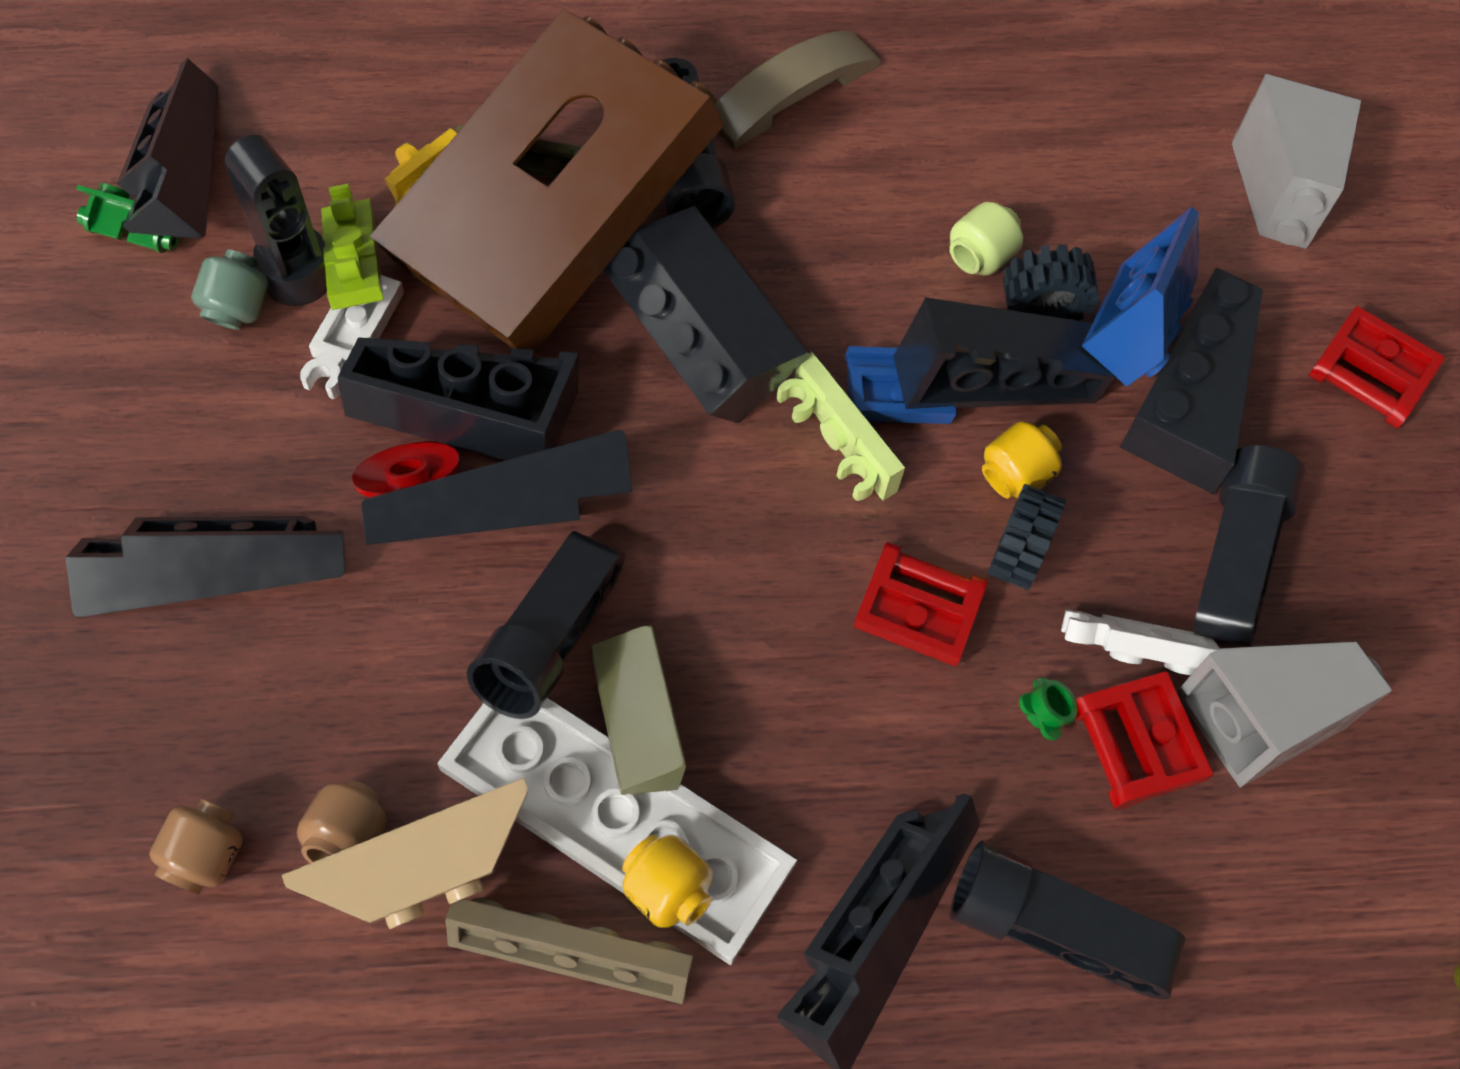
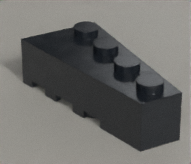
M1217 267L1215 268L1169 353L1170 358L1160 370L1120 448L1214 495L1235 463L1262 298V288Z
M925 297L893 356L906 409L951 406L961 408L1096 403L1115 379V376L1082 347L1092 325L1090 322Z

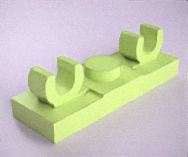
M811 352L812 355L796 369L795 377L780 384L777 400L779 403H782L788 398L797 397L803 401V403L793 408L792 419L795 423L807 420L812 413L820 420L821 433L827 444L833 450L839 449L846 457L839 464L836 476L839 480H842L850 474H858L864 479L863 482L858 483L854 487L852 496L856 501L866 499L872 494L873 490L884 501L898 492L905 467L814 353Z

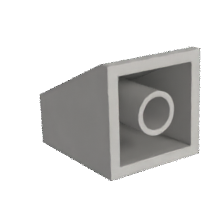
M1264 75L1232 141V147L1259 236L1307 249L1344 189L1361 100L1276 76Z
M1357 642L1218 649L1205 658L1178 689L1177 694L1190 717L1239 788L1346 729L1393 690L1385 681L1380 666L1375 660L1364 653Z

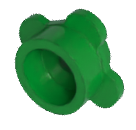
M1039 677L1033 681V690L1019 697L1020 709L1027 716L1029 722L1034 727L1040 729L1041 734L1051 741L1060 738L1062 735L1061 728L1065 724L1069 725L1072 723L1077 715L1078 707L1073 693L1066 685L1057 680Z

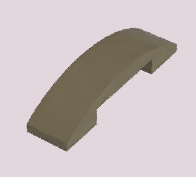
M852 31L831 32L803 41L779 53L753 70L715 103L714 106L724 125L719 133L736 149L771 129L773 115L836 79L843 86H846L879 67L880 59Z

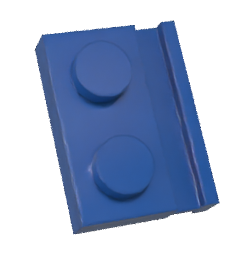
M848 347L844 357L848 368L846 376L848 397L867 421L930 424L952 423L956 415L955 406L919 409L905 408L893 357L898 348Z

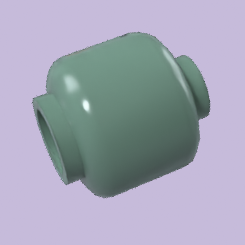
M227 249L224 257L210 256L203 260L191 294L192 302L201 310L200 318L233 330H240L242 324L253 323L258 319L269 284L266 276L255 268L257 261L255 258Z

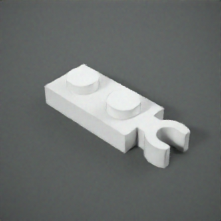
M381 275L384 300L337 310L330 308L309 344L312 357L315 359L307 362L301 370L300 378L304 389L311 390L317 379L329 377L330 379L325 385L328 397L336 399L341 394L337 377L358 337L380 338L404 295L402 282Z
M1070 609L1065 611L1061 628L1062 632H1066L1065 640L1080 644L1102 645L1106 651H1110L1109 655L1119 661L1131 664H1141L1143 658L1164 662V666L1167 669L1186 675H1192L1210 653L1220 649L1213 639L1195 635L1194 632L1104 614L1100 618Z

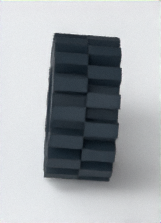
M1058 244L1055 251H1050L1049 245L1041 246V253L1034 254L1030 249L1023 252L1024 260L1015 257L1010 261L1011 267H1005L1003 271V285L1007 310L1080 321L1084 319L1083 312L1091 314L1095 310L1094 304L1099 302L1094 263L1088 252L1082 254L1081 248L1074 247L1068 252L1067 245Z
M1024 484L987 574L1029 590L1050 546L1066 500Z

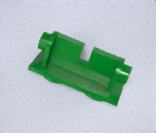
M100 183L98 190L77 185L76 190L89 196L87 206H81L77 212L78 224L83 225L86 232L122 241L125 232L123 223L134 203V200L129 199L130 194L121 188L105 183ZM129 232L127 242L164 253L167 250L174 251L177 248L179 237Z

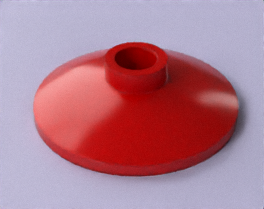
M416 442L385 449L365 459L353 471L352 482L358 493L371 498L455 475L461 465L460 457L453 447L442 443Z

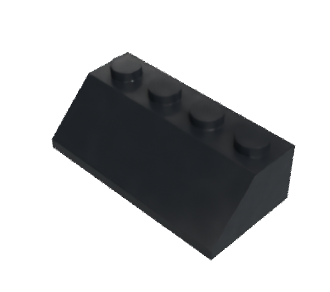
M696 206L640 226L604 269L606 275L710 416L739 423L812 355L702 211Z

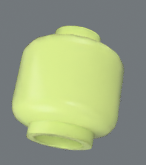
M986 201L976 205L957 221L950 231V254L952 259L963 271L970 274L988 276L996 273L1014 258L1023 246V232L1018 215L1012 209L1003 207L998 203Z

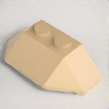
M524 778L285 873L281 875L285 887L369 923L385 919L389 930L425 915L421 903L445 894L450 905L484 891L481 879L493 874L526 799L528 787Z

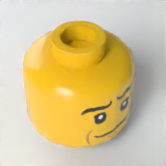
M1026 421L1017 422L985 447V464L982 466L983 475L991 487L1006 499L1012 496L1018 498L1024 484L1041 490L1058 477L1061 472L1062 462L1058 452L1062 449V444L1056 434L1045 425H1041L1038 428Z
M657 835L648 836L633 848L623 863L622 870L625 876L622 885L626 897L657 927L668 928L681 921L686 926H689L696 922L712 903V897L708 894L713 881L712 868L679 836L666 835L661 838Z

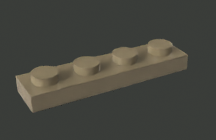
M473 898L471 901L463 899L450 905L446 916L448 946L683 1004L693 956L681 953L678 948L671 944L657 941L643 944L623 939L618 933L608 928L591 927L587 930L563 924L557 917L543 912H534L526 915L506 910L499 903L487 898Z

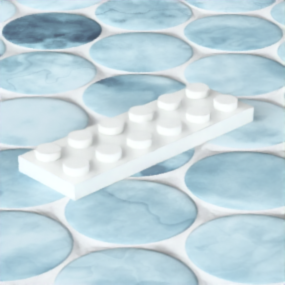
M548 698L539 712L527 719H515L504 716L483 703L437 763L440 771L478 796L524 778L528 787V794L516 822L623 894L625 893L622 883L625 873L622 870V866L626 857L635 846L651 835H657L659 838L666 835H676L684 839L712 868L713 881L708 892L712 897V903L707 911L693 924L686 926L681 921L673 925V927L729 965H732L797 861L681 784L678 790L621 795L609 738Z

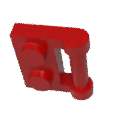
M1356 305L1308 376L1319 383L1326 380L1386 416L1384 422L1398 429L1409 416L1446 357ZM1339 357L1400 392L1401 396L1399 399L1391 396L1336 363Z
M886 541L853 627L957 667L989 579L976 574L968 578L900 552L901 546ZM894 572L963 598L962 605L890 578L891 574Z
M1167 671L1096 691L1076 699L1078 711L1075 718L1077 721H1083L1111 786L1112 790L1107 794L1114 810L1125 809L1144 800L1206 782L1214 775ZM1117 709L1145 773V778L1133 781L1107 721L1105 712Z

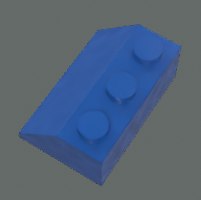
M1190 207L1120 265L1082 344L1084 349L1126 387L1144 374L1147 377H1152L1164 367L1170 358V354L1167 352L1170 343L1182 329V325L1179 322L1182 314L1193 302V298L1190 295L1199 276L1198 211Z

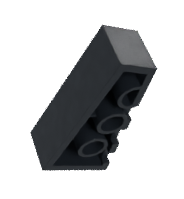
M358 337L337 378L346 417L506 461L556 446L578 394L579 353L559 352V358L533 356V350L511 348V355L479 353V346L458 344L457 348L451 350L430 349L428 342Z

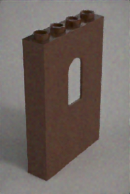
M563 9L370 237L394 262L509 347L533 350L534 354L724 126L714 106L717 102L716 98L701 83L693 81L691 84H688L680 79L677 73L664 61L656 59L652 62L643 57L638 48L629 40L623 37L615 40L608 36L605 30L592 18L585 16L583 19H580ZM579 98L596 99L603 105L604 117L602 123L549 187L515 166L566 105Z

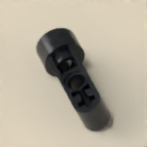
M682 58L662 60L677 73L680 79L688 84H691L693 81L699 82L696 68L689 61ZM713 139L665 195L664 202L667 216L696 206L702 211L712 226L716 228L727 221L735 209V199L725 163L716 156Z
M261 135L243 137L228 150L225 156V166L255 242L253 258L257 260L256 268L266 276L269 284L267 294L273 300L289 306L310 304L320 299L327 292L323 252L325 242L322 236L313 229L297 176L265 137Z
M1259 445L1245 446L1236 450L1234 466L1224 478L1219 494V500L1224 510L1197 608L1194 625L1195 635L1252 647L1283 521L1292 518L1295 514L1305 475L1303 464L1293 455L1277 448Z
M577 531L570 533L506 624L494 630L468 666V683L475 695L485 705L504 716L515 719L531 718L539 712L563 675L564 661L616 584L624 564L625 553Z
M983 840L975 846L962 870L950 908V918L958 923L998 940H1002L1006 936L1128 990L1156 999H1169L1171 997L1186 941L1182 933L1165 924L1032 868L1031 861Z

